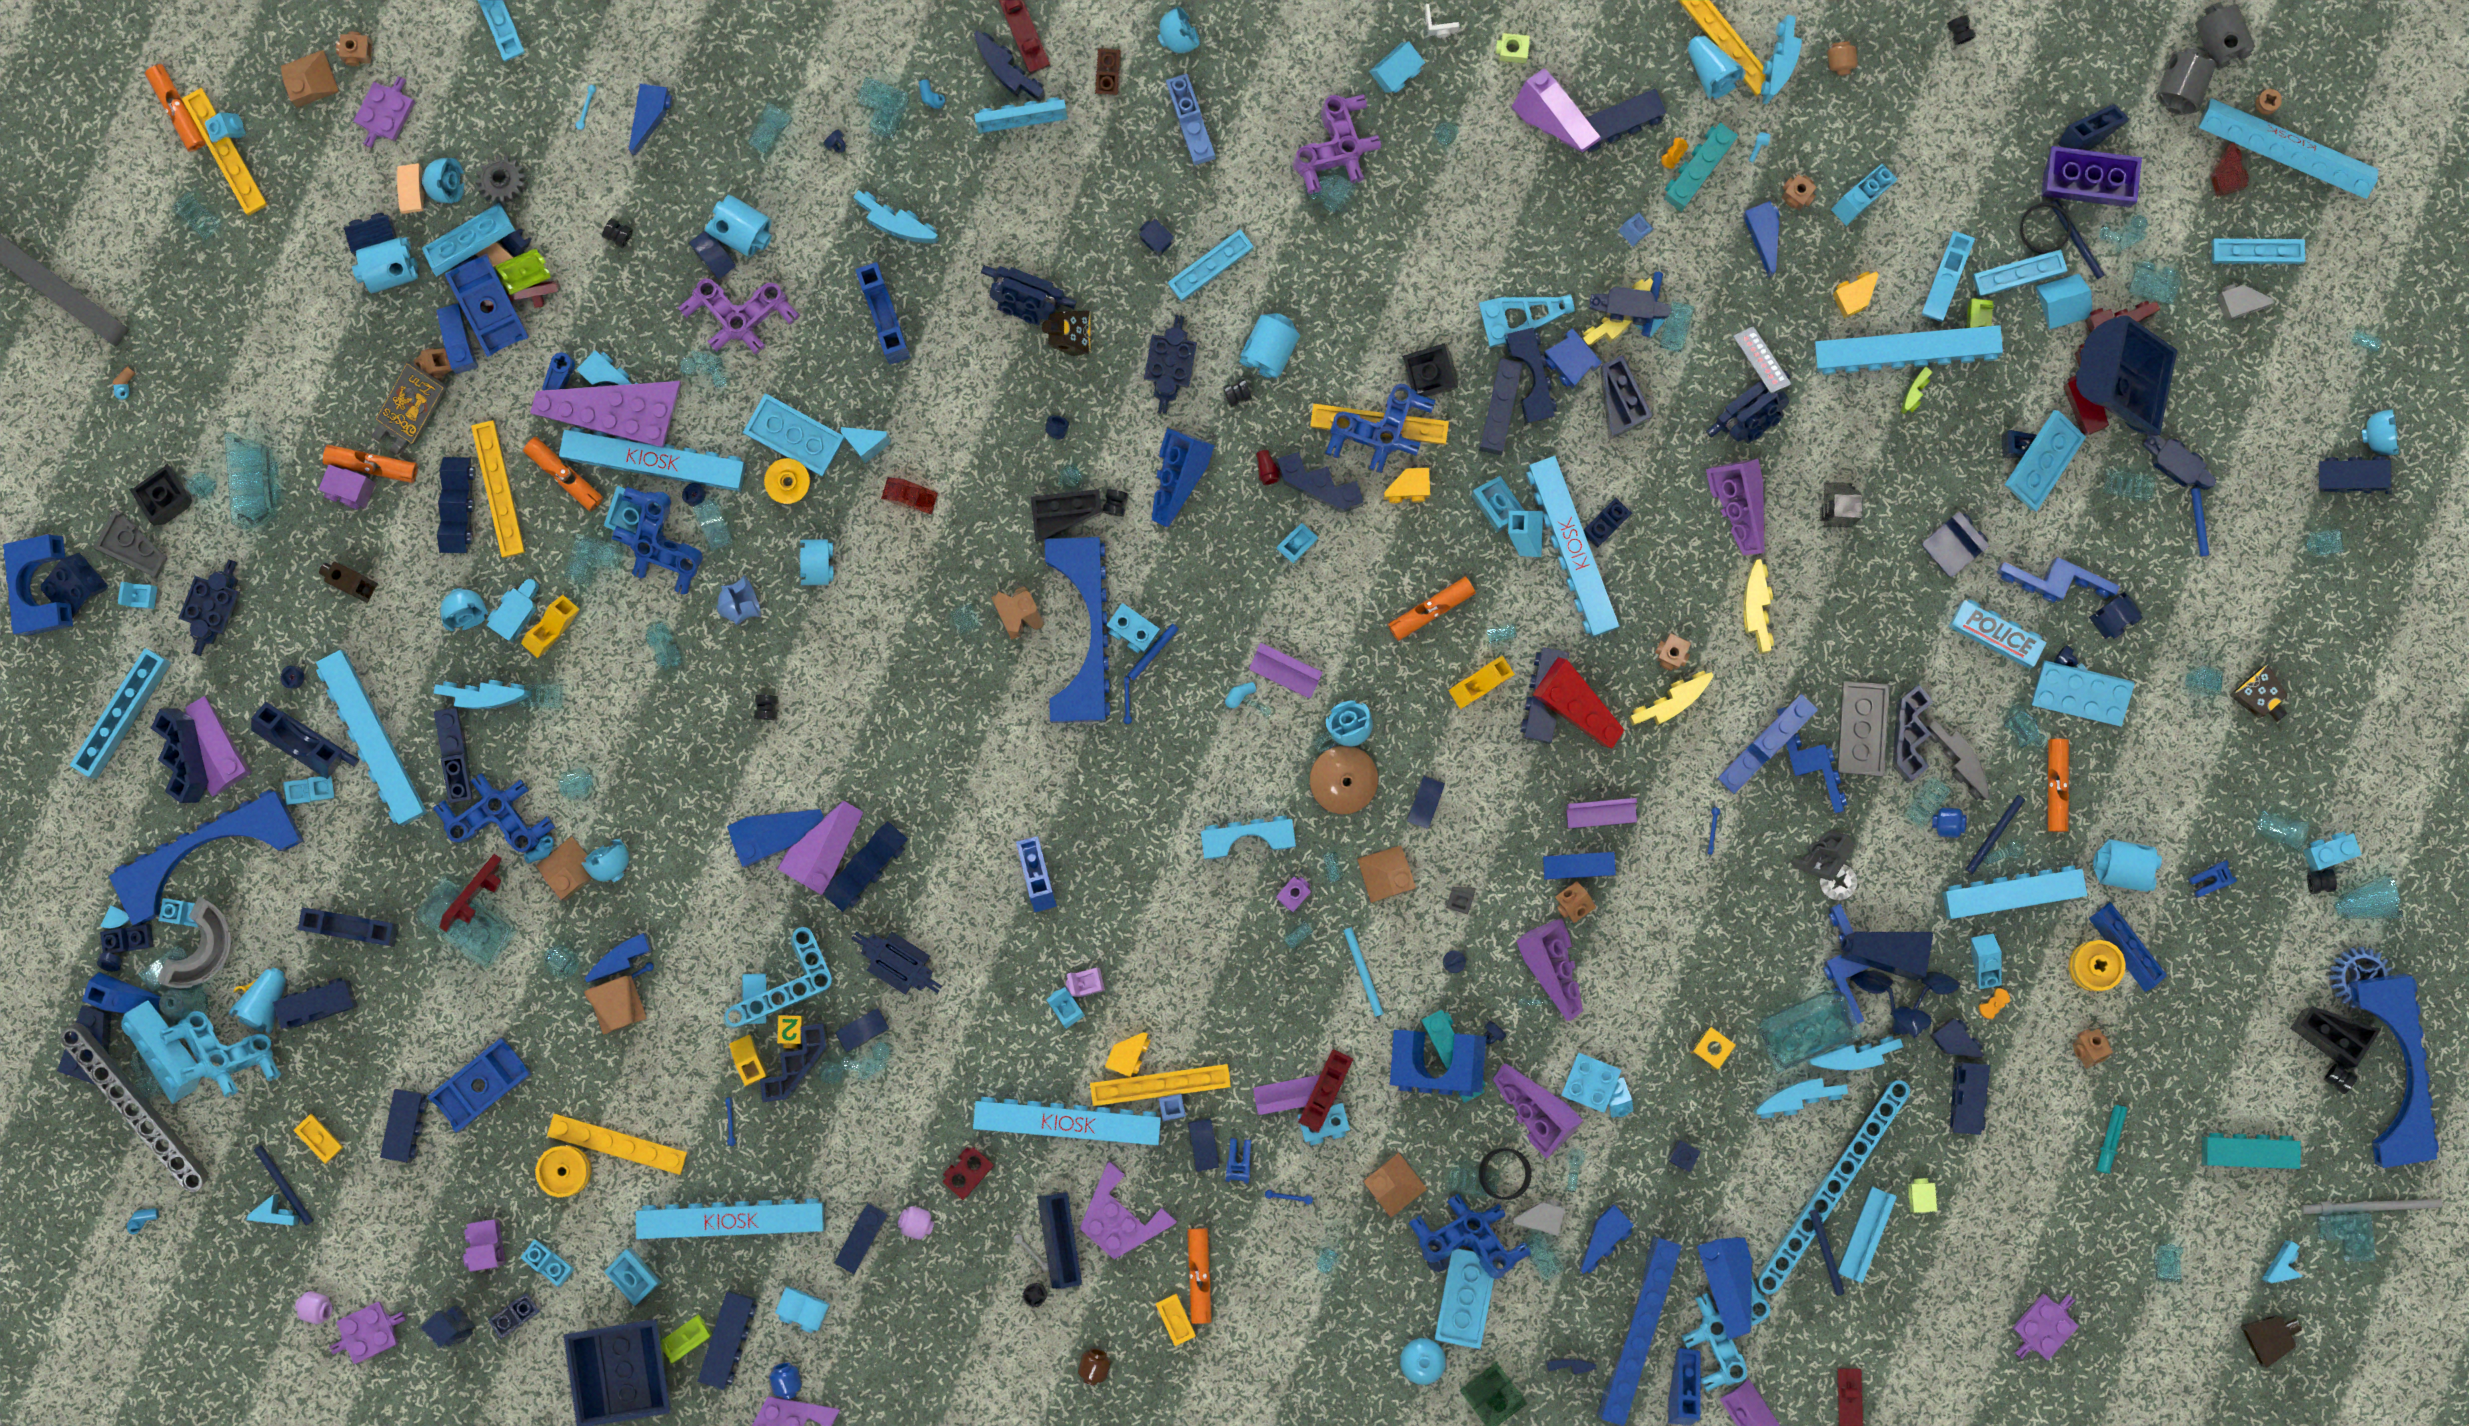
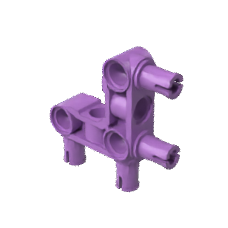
M1363 94L1347 99L1337 95L1327 97L1321 109V117L1331 141L1321 144L1312 143L1298 149L1293 160V168L1300 176H1303L1308 194H1313V190L1315 193L1322 190L1316 174L1318 171L1343 165L1347 169L1351 184L1356 183L1355 180H1357V183L1364 180L1358 162L1360 156L1364 152L1381 149V142L1377 141L1379 140L1378 135L1364 139L1357 138L1349 112L1367 108V102L1363 100L1365 99ZM1328 107H1334L1337 111H1331ZM1342 147L1349 148L1351 152L1344 151ZM1304 157V158H1306L1309 162H1308V163H1305V162L1301 161L1300 158Z
M708 278L702 279L693 290V295L681 306L677 307L686 318H689L700 306H706L721 322L723 329L707 341L716 352L731 339H738L740 341L743 340L753 353L757 354L760 351L754 344H757L761 350L766 346L753 332V329L776 310L789 325L794 323L789 314L795 320L800 317V314L787 302L786 294L776 283L772 282L766 283L753 293L754 296L745 304L737 306L727 299L726 293L713 280ZM712 286L714 288L712 294L708 296L703 295L704 288ZM769 291H778V295L776 298L771 300L767 299V293ZM742 320L743 326L740 329H733L734 321Z

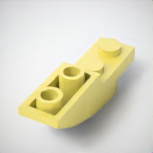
M1651 278L1646 281L1641 279L1632 288L1650 291L1653 281ZM1604 317L1601 320L1603 324L1598 328L1592 326L1585 331L1582 340L1588 347H1591L1604 336L1611 343L1629 327L1632 321L1623 320V322L1618 323Z
M1758 559L1753 563L1746 582L1743 614L1746 634L1755 632L1759 653L1764 654L1772 650L1771 646H1774L1772 633L1767 631L1766 624H1769L1767 611H1763L1762 607H1767L1771 604L1770 600H1773V593L1771 587H1767L1765 578L1768 577L1766 564L1762 565L1761 559Z
M1701 671L1692 675L1693 680L1685 683L1682 679L1671 684L1672 689L1667 691L1670 697L1669 700L1663 697L1654 701L1655 706L1646 709L1644 705L1632 711L1634 715L1629 717L1632 726L1650 718H1654L1656 725H1659L1682 712L1705 690L1713 678L1712 672L1706 674L1705 671Z

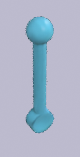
M589 85L587 88L588 95L580 121L576 122V128L579 130L585 128L584 120L592 95L596 92L594 85Z

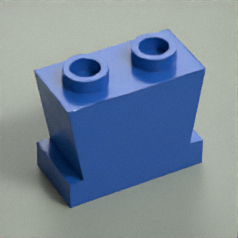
M1572 328L1565 334V340L1544 352L1547 367L1550 370L1555 369L1560 374L1558 378L1565 387L1570 386L1574 389L1590 369L1594 372L1601 366L1602 362Z

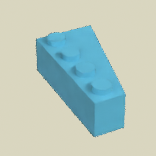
M147 1000L125 1013L121 1022L123 1031L131 1038L171 1103L174 1104L195 1091L201 1077L184 1083L180 1070L197 1063L179 1040L172 1041L166 1045L162 1042L164 1039L161 1040L159 1032L169 1027L152 1004Z

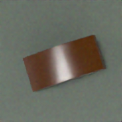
M1098 48L1095 94L1118 95L1121 50Z

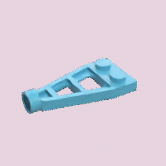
M1571 294L1561 297H1500L1479 303L1489 347L1506 344L1504 335L1533 327L1536 330L1565 314L1575 312ZM1561 302L1563 304V310L1559 308V304ZM1535 305H1545L1548 309V315L1541 319L1533 320L1529 308ZM1510 308H1519L1525 312L1526 321L1517 328H1510L1505 311Z

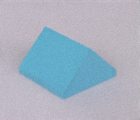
M2080 274L2035 287L2049 330L2090 317V312L2093 311L2091 289Z
M841 427L842 435L864 463H867L891 442V438L886 431Z
M1501 476L1473 490L1471 494L1496 532L1508 526L1509 510H1524Z
M617 486L604 526L612 530L619 526L636 533L642 512L641 506L623 501L625 489ZM654 502L656 507L660 508L659 504Z
M632 1247L624 1250L604 1271L634 1307L662 1283Z

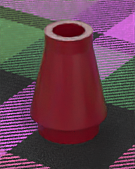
M1269 450L1257 452L1259 481H1262L1263 485L1277 483L1280 480L1279 475L1281 473L1272 459Z

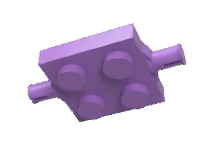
M397 76L392 88L373 82L353 121L369 132L363 143L365 146L372 148L377 137L396 141L415 104L413 99L401 93L407 81L404 78Z
M2042 1294L2012 1327L2024 1342L2015 1354L2023 1359L2032 1349L2048 1361L2079 1327L2066 1312L2075 1300L2067 1294L2063 1301L2057 1304L2047 1295Z
M378 1301L336 1321L342 1340L330 1345L329 1348L332 1349L333 1355L346 1349L353 1363L359 1364L399 1345L394 1334V1325L406 1321V1317H404L402 1311L390 1317L385 1312L381 1302Z

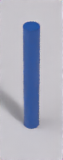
M1654 272L1651 292L1654 294L1656 302L1658 301L1663 273ZM1654 319L1643 326L1641 335L1650 336Z
M2200 488L2191 489L2200 557L2209 556Z
M1172 623L1127 674L1133 681L1179 628Z

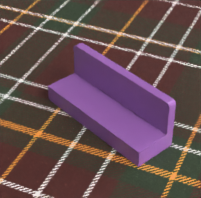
M1260 643L1249 667V670L1307 698L1312 697L1323 673L1263 643Z
M1637 798L1567 804L1568 829L1636 823L1635 804L1637 803Z
M1320 1075L1254 1087L1253 1091L1258 1115L1306 1106Z
M1749 1379L1744 1381L1737 1389L1720 1398V1401L1737 1426H1780Z

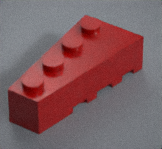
M1557 657L1532 695L1597 743L1612 749L1625 729L1567 659Z

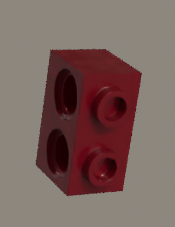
M975 1146L971 1150L967 1147L959 1155L958 1158L961 1161L956 1167L951 1165L943 1174L945 1179L942 1182L962 1200L967 1198L995 1166ZM972 1156H976L981 1160V1166L977 1170L971 1169L968 1162ZM956 1174H962L965 1177L966 1182L963 1187L954 1185L953 1178Z

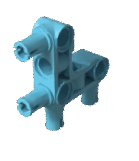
M200 1011L189 1013L187 1018L178 1022V1025L160 1030L159 1032L161 1040L164 1039L162 1042L165 1045L181 1038L186 1039L198 1064L180 1070L184 1083L203 1076L217 1081L224 1097H229L230 1094L232 1096L238 1092V1088L230 1074L254 1065H260L267 1081H272V1077L277 1079L281 1075L272 1059L273 1051L270 1048L271 1040L268 1036L256 1034L243 1038L241 1042L223 1046V1044H219L213 1032L214 1028L211 1022ZM191 1024H197L199 1027H193ZM255 1046L261 1047L263 1050H257ZM212 1062H216L220 1064V1066H215L212 1064Z
M1751 1277V1326L1766 1319L1771 1309L1764 1295L1758 1292ZM1709 1293L1702 1294L1703 1299L1701 1296L1695 1298L1703 1315L1702 1323L1699 1325L1700 1328L1681 1335L1687 1349L1705 1340L1709 1342L1720 1366L1719 1371L1700 1378L1705 1391L1709 1392L1723 1384L1732 1385L1742 1382L1747 1376V1368L1742 1354L1738 1353L1733 1340H1728L1719 1311L1716 1312ZM1760 1302L1764 1306V1311L1760 1315H1755L1753 1313V1306ZM1714 1322H1720L1722 1326L1718 1334H1712L1710 1330ZM1734 1365H1739L1741 1368V1373L1738 1377H1731L1730 1369Z

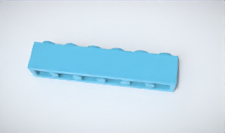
M144 648L70 763L71 767L89 778L98 779L172 662L154 651Z
M2075 865L2062 867V872L2053 873L2052 869L2038 871L2039 876L2030 877L2029 873L2016 875V880L2007 881V877L1993 879V884L1985 885L1984 881L1970 883L1971 887L1962 889L1961 884L1948 886V891L1942 892L1947 920L2088 896L2083 869L2076 870Z

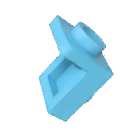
M220 112L205 121V126L212 142H218L224 137L241 138L246 135L239 114Z
M121 582L118 604L132 608L154 609L157 586Z
M1066 987L1056 990L1047 999L1048 1004L1066 1029L1085 1016Z
M1624 1077L1618 1079L1608 1103L1612 1118L1617 1116L1623 1117L1633 1112L1632 1098Z

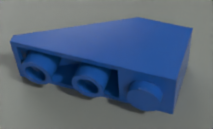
M98 972L88 981L82 999L83 1002L100 1009L124 1014L147 1000L159 1013L163 997L101 972Z
M1614 1204L1595 1221L1579 1269L1583 1274L1586 1271L1591 1273L1599 1265L1597 1261L1603 1255L1607 1257L1616 1249L1614 1244L1619 1239L1624 1241L1633 1232L1631 1228L1634 1225Z

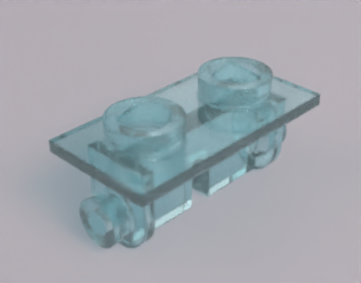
M197 472L190 478L183 475L187 482L184 485L192 495L195 494L199 499L202 497L207 501L210 500L207 495L216 488V481L213 478L208 477L202 472Z
M663 622L654 626L651 624L646 630V640L650 646H653L656 652L655 659L658 666L662 667L664 672H666L671 667V664L673 667L680 665L682 658L675 644L668 647L666 643L673 640L667 625H664Z
M1327 1247L1324 1250L1319 1248L1318 1251L1321 1253V1256L1317 1261V1267L1320 1272L1328 1273L1335 1262L1341 1263L1337 1259L1338 1253Z

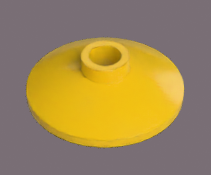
M784 458L775 461L767 469L764 485L767 493L773 500L782 504H792L801 500L808 492L810 476L802 463L794 459ZM786 478L792 479L790 486L785 485L784 481Z

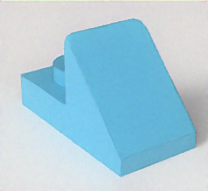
M1301 523L1276 549L1293 564H1296L1319 537Z
M275 1194L248 1214L247 1220L298 1225L299 1215H293V1210L279 1209L277 1213L279 1194Z
M2286 1240L2262 1280L2268 1283H2275L2303 1277L2288 1266L2289 1263L2292 1264L2298 1257L2299 1252L2297 1250L2300 1246L2293 1241Z

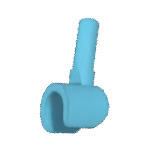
M1762 132L1757 135L1755 148L1748 161L1754 163L1761 145H1769L1770 134Z

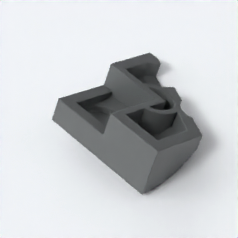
M1829 831L1818 842L1807 847L1810 852L1801 860L1794 857L1790 862L1793 866L1806 873L1833 881L1855 846L1849 835Z

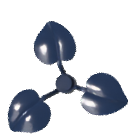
M1862 971L1850 977V980L1855 982L1858 987L1869 993L1881 994L1887 991L1891 1005L1890 1015L1894 1018L1892 1030L1903 1035L1909 1033L1914 1038L1932 1023L1930 1015L1918 1009L1926 992L1931 989L1936 994L1945 995L1955 992L1961 985L1960 982L1944 973L1927 972L1926 977L1921 979V982L1926 986L1911 1010L1906 1006L1895 1008L1893 990L1890 987L1893 984V980L1888 975L1879 971Z

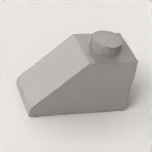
M2235 284L2226 286L2222 288L2223 292L2217 296L2226 322L2268 308L2274 304L2272 298L2245 285L2236 287Z
M1547 1199L1546 1203L1539 1202L1513 1217L1512 1223L1558 1236L1565 1208L1560 1207L1561 1202Z

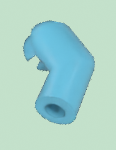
M1249 682L1233 687L1225 699L1226 706L1229 708L1238 707L1246 695L1256 692L1255 684Z

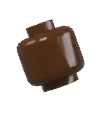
M1090 1349L1082 1354L1078 1374L1084 1379V1383L1095 1386L1097 1383L1104 1382L1107 1379L1111 1365L1107 1353L1100 1349Z

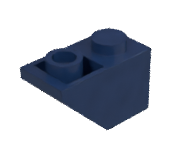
M1951 1018L1930 1034L1944 1054L1981 1058L1984 1055L1981 1051L1983 1049L1982 1045L1976 1038L1971 1039L1966 1032L1968 1028L1961 1019L1957 1021L1956 1018Z

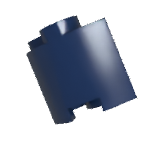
M2124 591L2089 618L2105 639L2110 636L2115 639L2125 632L2124 626L2128 623L2133 626L2143 617L2141 616L2142 612L2126 591Z

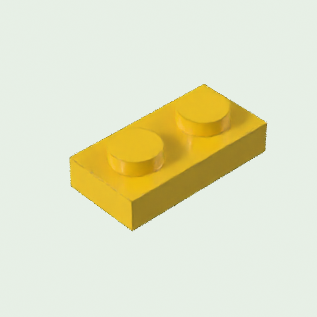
M310 1114L293 1130L325 1164L344 1148L313 1114Z
M1177 1293L1155 1303L1175 1346L1196 1337Z

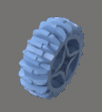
M2358 947L2357 951L2355 948H2350L2349 954L2342 952V959L2336 958L2334 960L2339 966H2331L2330 970L2336 972V975L2329 976L2330 980H2336V984H2332L2331 989H2339L2335 993L2336 997L2344 995L2341 1000L2343 1004L2349 1002L2351 1008L2356 1007L2352 1001L2350 982L2359 981L2360 974H2366L2363 980L2372 979L2376 974H2378V977L2388 976L2387 972L2392 971L2391 967L2385 968L2388 960H2380L2382 955L2380 952L2374 954L2372 948H2368L2366 952L2364 947ZM2364 959L2373 966L2363 969L2355 963V960ZM2347 968L2351 976L2348 982L2345 981Z

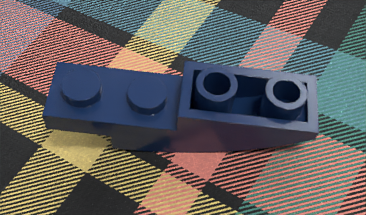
M976 30L974 36L978 49L986 65L998 81L1015 96L1022 89L1040 102L1045 96L1044 89H1042L1044 86L1034 78L1030 80L1024 76L1025 72L1016 65L1012 67L1014 59L1010 49L1004 45L999 47L994 43L993 37L986 32L981 34Z
M458 707L435 710L434 717L442 754L440 759L448 801L452 803L472 799L471 775L464 728L461 727Z

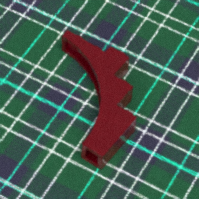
M2144 301L2135 306L2136 309L2128 312L2126 308L2114 313V315L2111 309L2104 311L2103 308L2090 312V317L2085 322L2091 333L2100 324L2112 318L2128 315L2136 322H2139L2154 315L2160 308L2157 301L2149 304V301ZM2085 343L2079 345V350L2074 353L2079 367L2081 363L2080 352L2084 348ZM2076 375L2068 378V383L2063 388L2080 431L2087 436L2108 427L2109 423L2104 407L2094 404L2082 396L2076 385Z

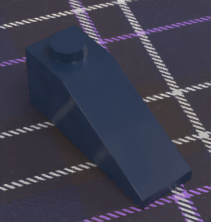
M2115 104L2110 105L2068 125L2058 145L2064 148L2090 151L2126 124L2129 118Z
M871 1202L867 1203L834 1263L855 1274L890 1214Z

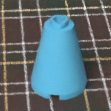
M1696 36L1690 40L1687 50L1704 92L1709 99H1711V96L1718 99L1728 94L1737 87L1734 83L1738 79L1741 81L1744 79L1745 69L1706 36Z
M274 967L271 970L266 969L233 1005L228 1014L231 1017H234L236 1014L240 1017L239 1022L259 1032H263L266 1029V1033L270 1035L277 1016L273 1002L282 999L287 981L283 977L285 973Z

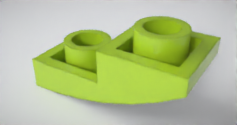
M1927 366L1916 376L1908 388L1901 407L1903 414L1908 410L1913 412L1921 404L1919 399L1923 394L1917 388L1922 390L1931 381L1928 377L1933 373Z

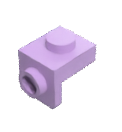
M1100 968L1067 974L1066 987L1072 996L1083 997L1105 991Z

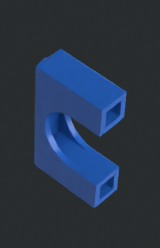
M875 262L855 269L889 365L911 358L878 263Z
M47 534L3 544L13 634L27 636L72 627L71 604L55 602L38 605L33 599L30 590L32 575L39 566L65 558L63 536Z
M1394 1029L1390 1085L1398 1086V1091L1412 1092V1087H1418V1092L1432 1093V1089H1439L1438 1094L1452 1095L1453 1090L1459 1091V1096L1473 1097V1092L1482 1093L1486 1036L1454 1034L1451 1066L1443 1076L1436 1079L1429 1074L1424 1064L1425 1032Z

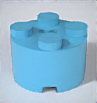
M828 539L800 540V546H804V548H800V577H805V580H801V585H829V582L833 581V566H829V559H832L833 543H828Z

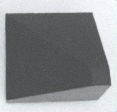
M1452 887L1446 908L1468 914L1476 888Z

